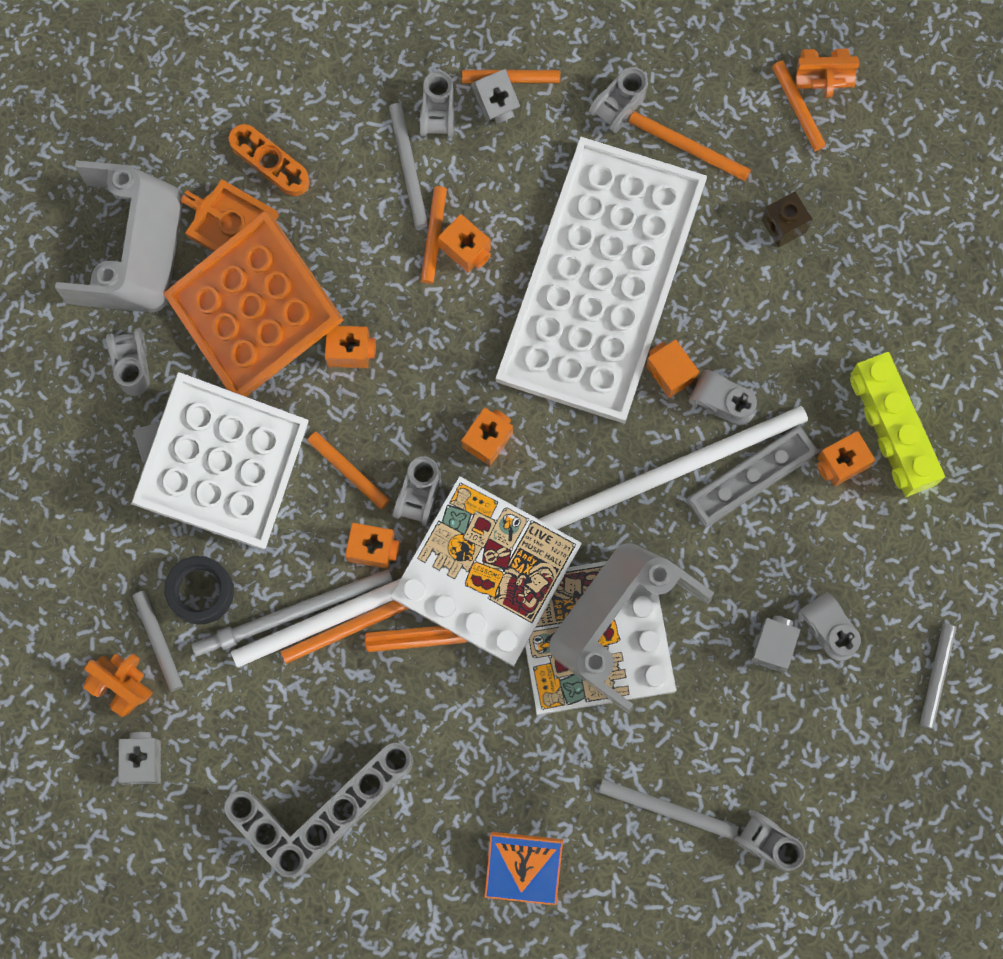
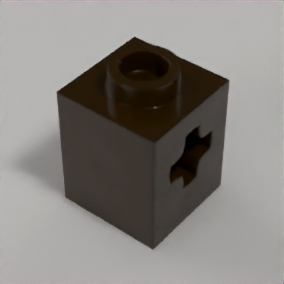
M793 192L768 205L761 221L779 248L807 233L813 219L797 193Z

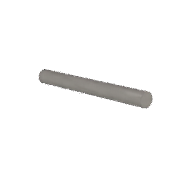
M394 103L389 106L415 229L428 227L402 104Z
M602 779L598 793L732 840L737 835L739 827Z

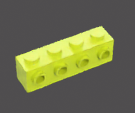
M886 352L857 363L851 372L850 382L857 396L860 395L864 403V414L867 422L871 427L874 426L879 437L878 445L880 451L885 458L888 457L893 468L892 477L896 486L902 489L905 497L938 485L945 478V474L890 353Z

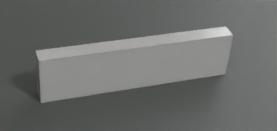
M798 425L688 497L686 501L703 526L707 528L817 456L819 451L802 427Z

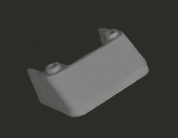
M76 160L75 168L86 186L108 188L115 197L131 200L121 262L104 261L99 263L92 272L90 285L56 282L55 289L67 305L149 313L162 310L168 303L163 293L171 287L183 203H181L182 196L179 190L174 185L129 165Z
M633 543L623 544L614 551L553 634L549 644L550 652L557 662L628 714L633 709V704L604 683L613 670L614 661L609 650L598 643L600 637L639 584L654 594H665L678 584L706 605L709 604L714 594L713 591L671 561Z

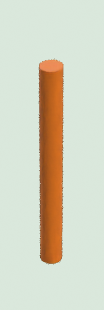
M633 111L628 123L743 181H746L751 172V169L636 111Z
M393 600L281 651L285 663H290L409 608Z

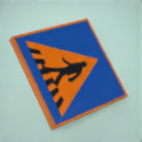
M491 832L485 898L556 905L563 839Z

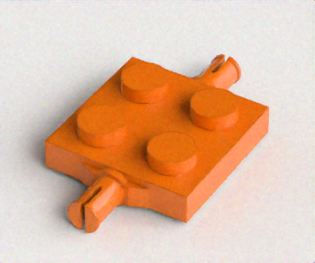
M222 179L214 191L204 199H201L189 190L185 191V196L182 195L181 203L196 210L195 218L185 232L187 238L211 252L216 251L262 212H270L275 220L279 217L278 211Z

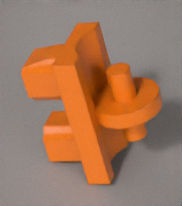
M848 48L835 49L831 52V57H819V53L815 49L802 50L801 57L798 58L795 85L797 89H823L824 98H832L834 88L855 87L856 72L859 67L858 56L851 57Z
M115 654L111 660L104 655L97 661L90 660L84 668L89 674L83 688L96 697L103 696L108 688L115 692L116 696L109 706L120 717L130 714L137 705L146 702L153 694L150 689L140 683L144 674L136 668L140 658L135 654H131L126 659Z

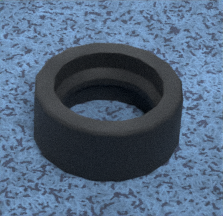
M192 556L181 560L170 570L165 580L164 594L168 606L181 619L192 624H208L218 620L228 611L233 601L234 585L229 573L218 561L207 556ZM196 570H205L212 573L217 578L220 586L216 602L210 608L204 610H192L186 607L179 595V587L183 578Z

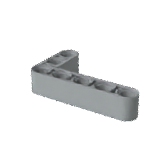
M391 743L387 745L293 835L283 827L256 796L245 791H237L229 795L224 805L225 814L277 873L284 877H299L410 772L414 762L413 755L403 744ZM394 751H402L406 755V764L399 770L390 769L387 764L388 756ZM371 775L378 777L380 780L379 790L373 795H365L361 789L364 778ZM247 798L251 802V812L245 818H239L235 813V804L240 799ZM347 800L352 803L354 811L349 819L342 821L336 817L335 808L339 802ZM271 824L276 831V836L272 843L264 845L259 840V830L264 825ZM321 825L327 831V838L320 846H314L309 840V832L313 827ZM294 850L300 856V864L296 870L289 872L284 868L282 860L287 852Z

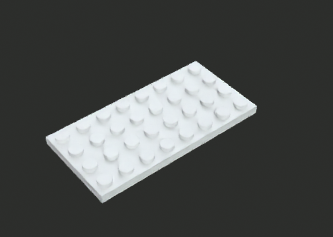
M580 137L500 364L496 382L625 424L707 176Z

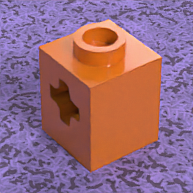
M462 214L438 236L439 248L468 273L474 267L480 269L491 256L489 252L491 250V239ZM471 242L473 243L472 249L468 246L464 247L463 249L461 248L462 243H464L465 245H469Z
M336 326L326 334L325 360L328 367L368 368L369 358L375 359L376 339L370 338L368 327ZM350 342L356 343L353 352H347L346 350Z
M676 339L669 344L661 342L649 351L646 368L668 398H671L697 380L699 370Z
M484 407L461 440L462 448L491 466L513 434V425L510 424L511 419L499 410L494 409L491 412ZM491 429H494L496 438L490 436L485 440L483 438V430L490 432Z
M856 431L823 449L817 457L819 460L817 468L825 481L831 480L835 487L870 468L876 460L860 433ZM839 456L841 458L848 457L850 462L848 464H839L837 459Z
M352 523L345 557L351 563L389 569L390 560L397 561L400 541L395 540V533L392 529ZM373 540H378L382 549L377 548L374 554H370L366 545H372Z

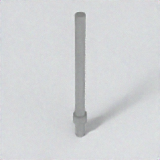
M389 569L234 628L227 626L219 629L216 635L192 643L193 652L198 657L221 647L223 650L236 646L239 640L393 582Z

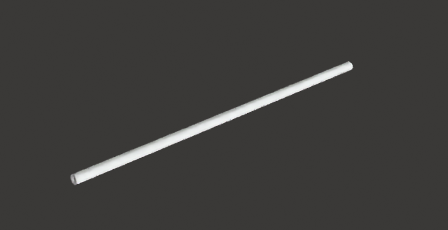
M802 406L796 407L539 518V520L555 529H560L808 421L807 414ZM401 578L231 651L236 666H243L393 601L391 595Z

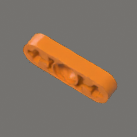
M241 124L231 130L229 143L233 152L285 194L300 196L308 190L310 180L306 169L254 127ZM250 135L249 138L252 145L257 148L255 153L247 144L239 146L238 137L246 138ZM266 154H275L279 160L274 167L265 168L260 164L262 157ZM284 166L286 172L291 176L296 177L300 174L301 183L299 185L296 183L288 185L287 176L281 172Z

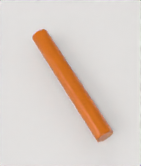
M784 61L775 63L772 69L814 152L825 148L826 144Z
M462 70V83H474L501 70ZM506 70L511 83H560V70Z
M435 186L433 191L421 283L434 284L439 249L438 236L441 234L447 188L442 186Z
M314 432L308 438L307 442L379 509L382 510L390 502V499L318 432Z

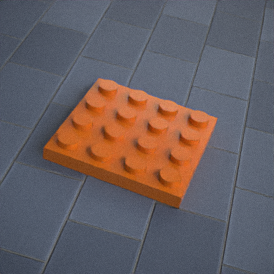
M268 211L262 212L163 293L226 389L245 397L254 392L344 321L281 227Z

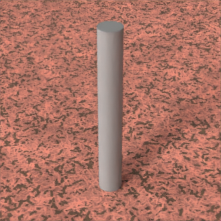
M146 591L135 593L132 597L170 692L183 687V684Z
M950 624L942 625L919 726L928 729L934 728L957 627Z

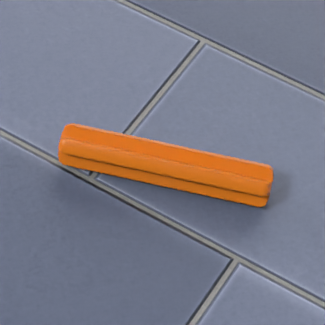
M441 626L369 632L365 634L364 638L365 648L368 652L468 642Z

